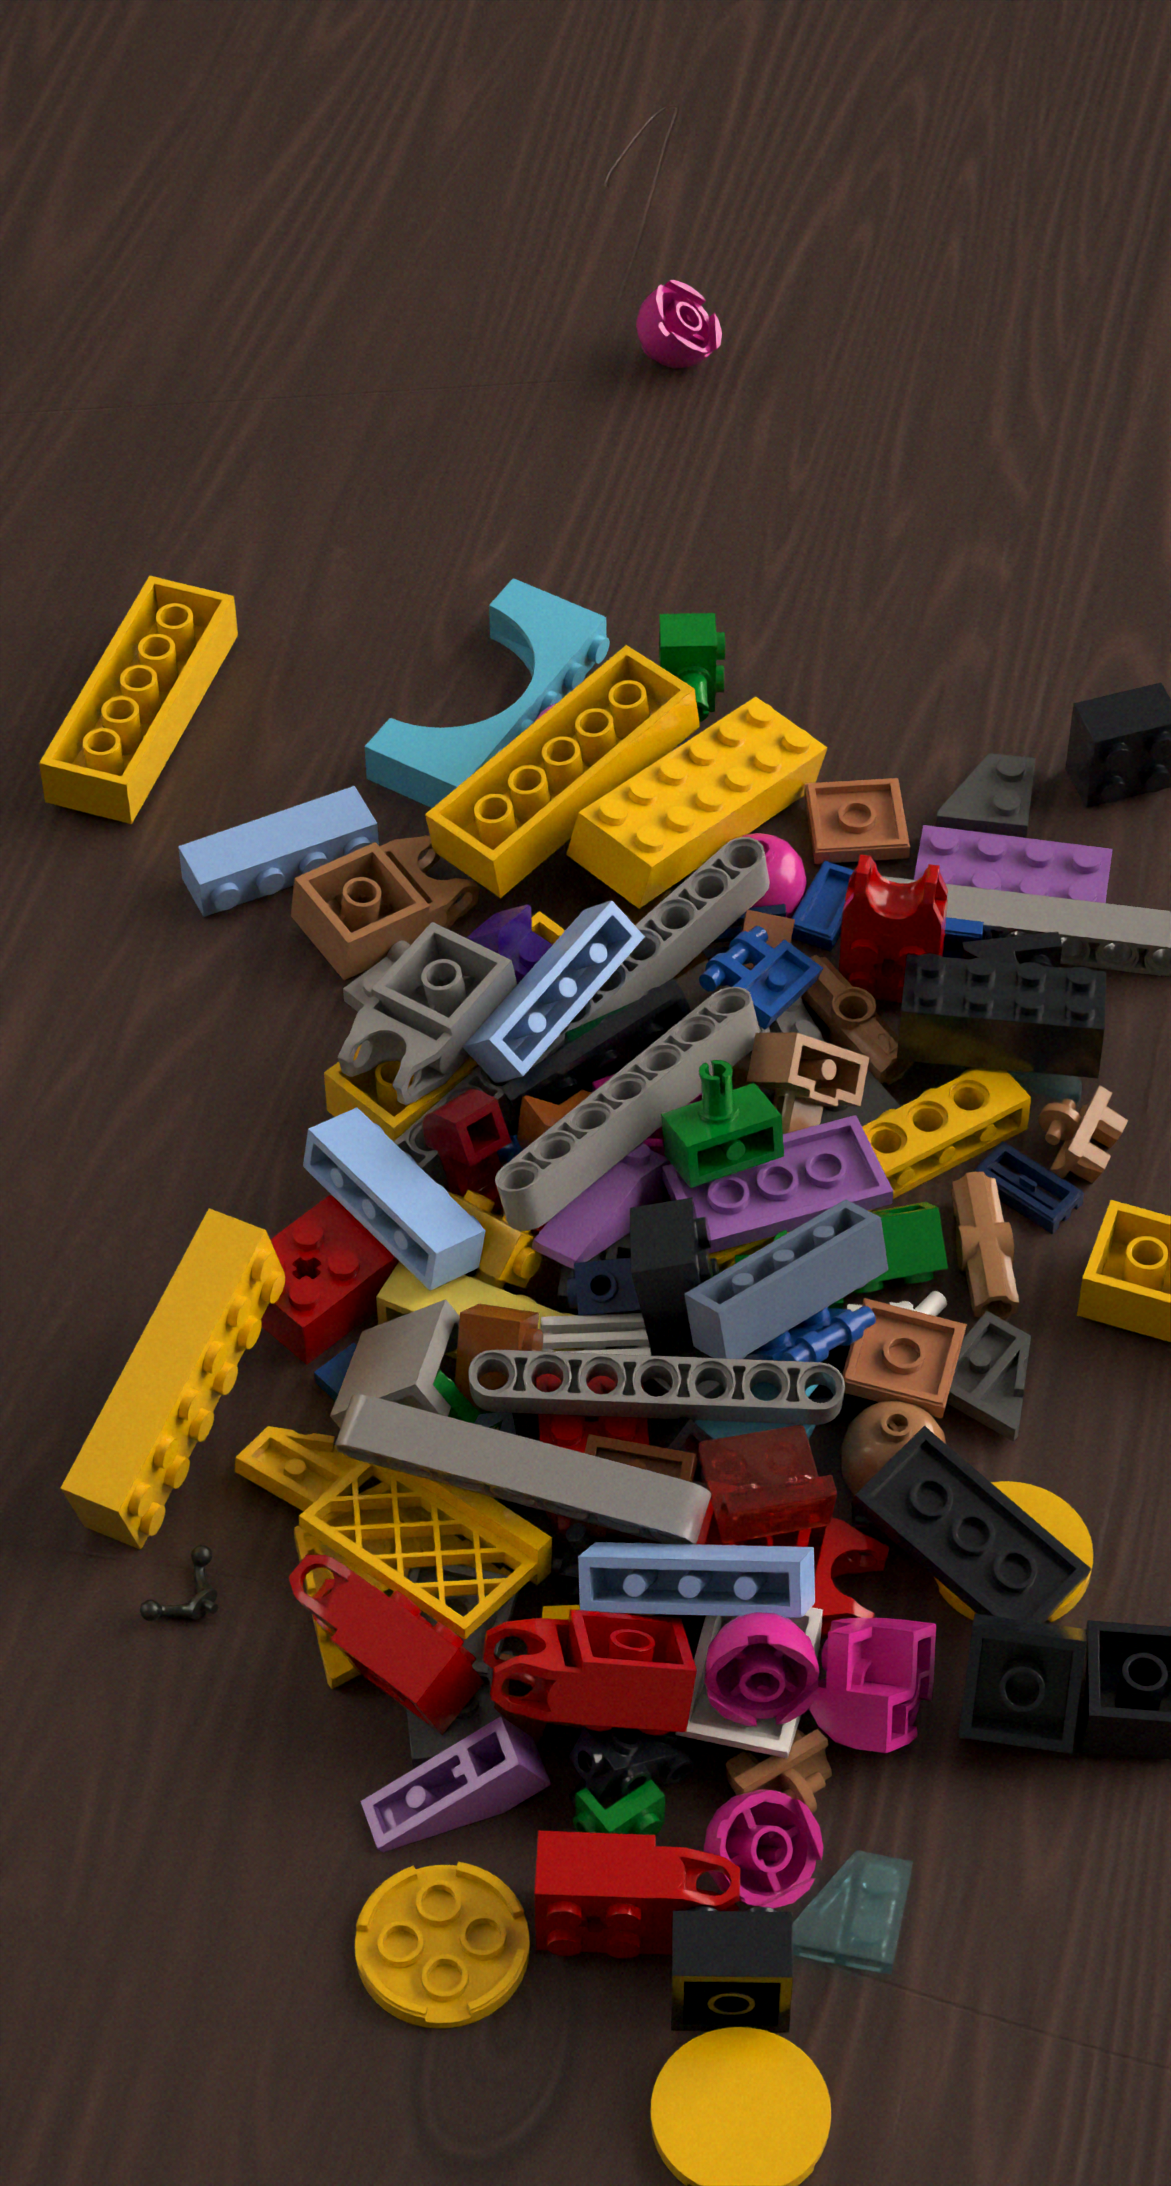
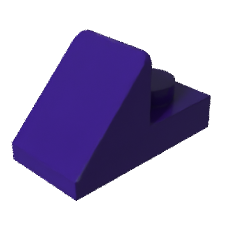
M529 905L495 913L466 937L512 960L517 984L553 945L532 931L531 907Z

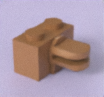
M797 1032L755 1033L747 1082L775 1091L773 1105L782 1115L783 1134L820 1125L823 1106L861 1107L870 1057Z

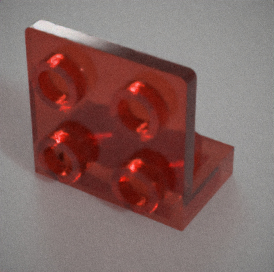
M795 1425L699 1443L698 1455L707 1488L711 1493L710 1499L722 1544L830 1525L837 1491L832 1475L818 1476L804 1426Z

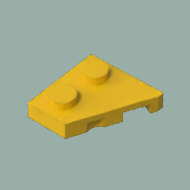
M267 1426L236 1456L235 1472L300 1510L305 1511L362 1461L337 1451L334 1445L335 1436L317 1433L303 1435L291 1429Z

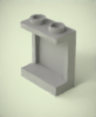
M446 1299L362 1331L330 1415L340 1429L351 1396L354 1394L368 1395L448 1417L451 1406L433 1386L443 1355L457 1350L460 1316Z

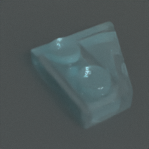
M856 1850L792 1923L793 1955L892 1975L913 1861Z

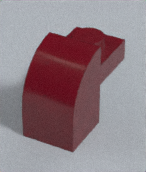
M470 1089L427 1114L423 1120V1134L426 1145L438 1151L452 1193L464 1197L468 1189L477 1192L495 1181L497 1172L502 1168L496 1151L511 1143L497 1098L477 1089Z

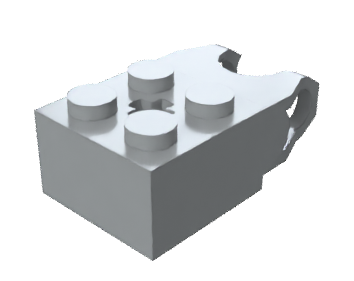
M431 922L371 988L373 996L358 1011L350 1034L338 1055L342 1073L353 1077L368 1072L378 1064L387 1061L401 1062L400 1069L392 1085L397 1092L396 1101L404 1105L413 1103L422 1096L444 1085L470 1056L464 1050L463 1045L517 986L512 960ZM362 1044L357 1059L353 1061L357 1048ZM414 1074L413 1082L408 1089L409 1081Z

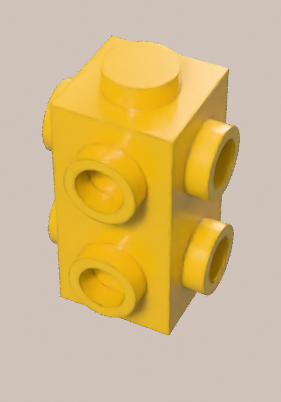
M468 1189L464 1197L448 1192L486 1230L479 1268L474 1276L482 1282L499 1289H503L505 1283L526 1288L530 1278L538 1271L542 1260V1254L532 1249L533 1240L536 1235L531 1233V1230L520 1231L510 1227L505 1214L502 1217L492 1211L495 1202L477 1192Z

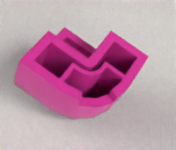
M846 1618L831 1621V1631H828V1639L824 1643L821 1656L822 1667L827 1671L826 1678L818 1681L817 1698L809 1707L818 1727L835 1742L859 1750L888 1753L910 1744L918 1737L917 1727L912 1725L916 1720L921 1700H932L936 1624L890 1618Z

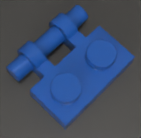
M755 926L749 932H740L730 942L729 950L726 953L716 954L706 964V971L699 977V983L703 989L710 992L714 991L718 986H725L727 984L730 987L745 988L751 994L758 1025L766 1030L818 980L823 967L785 939L775 948H772L766 943L768 941L766 930L760 926ZM752 963L755 967L749 970L742 964Z
M862 1306L854 1312L851 1309L827 1307L749 1353L744 1359L822 1362L827 1359L829 1351L839 1345L848 1346L861 1339L864 1335V1330L876 1323V1317L868 1306Z

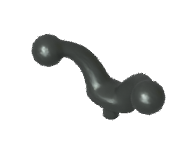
M198 1545L191 1552L197 1594L191 1602L160 1605L155 1600H146L140 1607L142 1618L147 1621H154L159 1616L192 1618L196 1620L203 1617L207 1612L215 1614L218 1611V1604L215 1603L217 1591L210 1586L205 1570L206 1565L212 1560V1551L208 1546Z

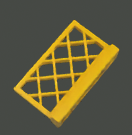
M363 1461L299 1515V1527L391 1590H397L418 1606L420 1610L448 1627L464 1640L527 1582L531 1581L538 1585L551 1573L552 1537L492 1497ZM373 1475L380 1481L388 1484L391 1487V1493L359 1495L358 1487ZM422 1507L431 1513L432 1521L400 1523L399 1508ZM392 1508L393 1523L361 1525L360 1510ZM354 1511V1526L331 1527L322 1519L330 1512ZM461 1534L473 1542V1549L441 1551L440 1536ZM433 1536L434 1551L402 1553L401 1538ZM391 1538L395 1540V1554L372 1555L362 1548V1540ZM503 1562L515 1570L507 1578L483 1579L482 1564ZM475 1564L476 1580L444 1581L442 1566ZM436 1566L437 1582L413 1583L404 1577L403 1568ZM478 1595V1604L463 1617L446 1605L445 1597Z

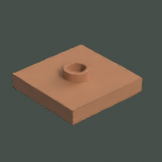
M898 778L805 783L804 798L814 864H823L824 861L831 863L859 861L860 855L872 856L873 860L909 858L910 844Z
M864 1298L862 1306L871 1308L875 1314L876 1323L864 1330L863 1337L850 1346L842 1374L845 1382L844 1393L877 1402L900 1400L916 1404L932 1416L943 1418L967 1324Z

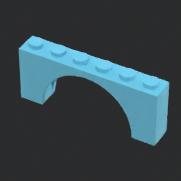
M513 578L489 605L490 638L513 651L529 669L532 680L526 691L513 705L489 719L465 726L445 728L423 727L389 718L365 745L367 779L433 808L533 724L543 710L552 704L558 703L583 682L585 675L595 663L599 664L603 661L610 644L609 638L606 637V617Z

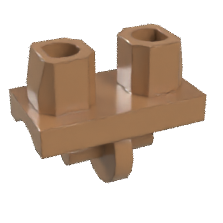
M1099 1085L1090 1103L1083 1105L1078 1112L1075 1111L1076 1103L1071 1099H1064L1062 1103H1048L1043 1107L1038 1121L1043 1131L1046 1132L1045 1140L1052 1145H1057L1060 1140H1064L1049 1171L1062 1179L1071 1171L1091 1183H1094L1103 1173L1111 1156L1089 1141L1092 1137L1108 1148H1111L1119 1139L1128 1122L1127 1119L1107 1107L1112 1092Z
M797 1729L788 1758L772 1755L760 1763L750 1752L746 1753L743 1751L729 1759L726 1763L728 1782L736 1796L760 1789L785 1793L792 1799L800 1800L814 1813L817 1811V1804L813 1794L826 1786L825 1780L832 1776V1771L825 1754L828 1740L818 1729L808 1735Z

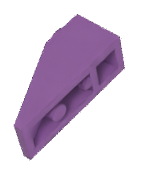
M641 1143L552 1217L533 1240L532 1249L574 1269V1263L587 1262L630 1233V1208L663 1202L665 1185L662 1180V1167L669 1165V1160L667 1157L652 1151L647 1145Z
M500 1716L360 1802L377 1849L381 1852H386L505 1813L550 1786L551 1782L533 1737Z

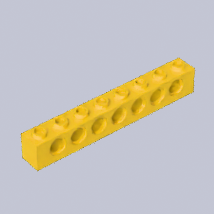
M971 1067L965 1070L958 1078L938 1088H930L924 1091L917 1099L897 1109H889L883 1112L876 1120L862 1126L893 1189V1199L989 1150L1002 1141H1006L1027 1130L1031 1096L1007 1070ZM775 1236L710 1253V1259H717L721 1273L735 1264V1255H751L772 1243Z

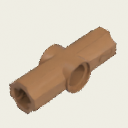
M817 955L810 957L823 967V970L818 980L801 997L829 1027L828 1034L831 1043L844 1049L849 1047L853 1052L870 1057L868 1070L880 1083L885 1082L890 1085L901 1079L914 1062L897 1060L899 1037L876 1013V1001L872 994L865 989L853 987L826 957L820 958Z
M969 1172L959 1180L952 1182L951 1198L953 1199L954 1215L957 1221L955 1236L957 1262L960 1272L966 1271L974 1317L981 1318L988 1311L1005 1321L1009 1316L1018 1313L1019 1295L1013 1273L1014 1241L1012 1228L1009 1222H1004L996 1179L986 1176L984 1172Z

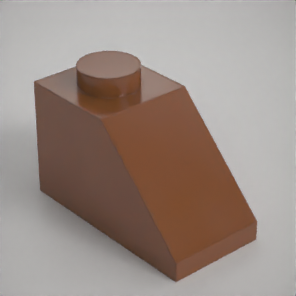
M477 1304L460 1312L455 1385L477 1410L481 1408L475 1404L470 1393L468 1376L470 1363L478 1354L487 1350L542 1351L543 1332L541 1329H538V1312L486 1304ZM494 1371L483 1375L479 1383L485 1389L498 1390L507 1383L508 1379L502 1373Z

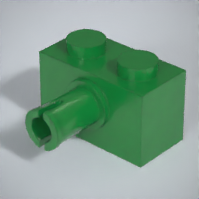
M715 613L659 614V666L695 688L699 722H702L709 716V712H715L716 693H724V665H716V660H725V632H716Z
M711 1061L713 1076L710 1075L709 1065L706 1062L699 1067L698 1072L702 1092L701 1101L661 1114L665 1156L690 1188L784 1157L782 1115L755 1083L733 1090V1069L726 1061Z

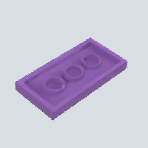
M923 825L914 880L920 879L928 868V864L940 865V873L945 884L1106 903L1113 849Z
M854 1115L783 1134L784 1157L693 1188L688 1186L672 1164L662 1167V1180L671 1201L692 1197L697 1218H707L711 1236V1248H708L709 1254L776 1236L777 1233L783 1230L790 1232L845 1199L866 1210L890 1205L893 1200V1189L857 1116Z

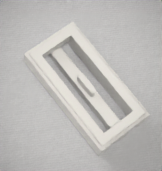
M642 1313L541 1317L540 1329L543 1332L542 1351L554 1352L553 1349L584 1348L583 1351L556 1352L651 1356ZM637 1346V1349L605 1350L606 1347Z

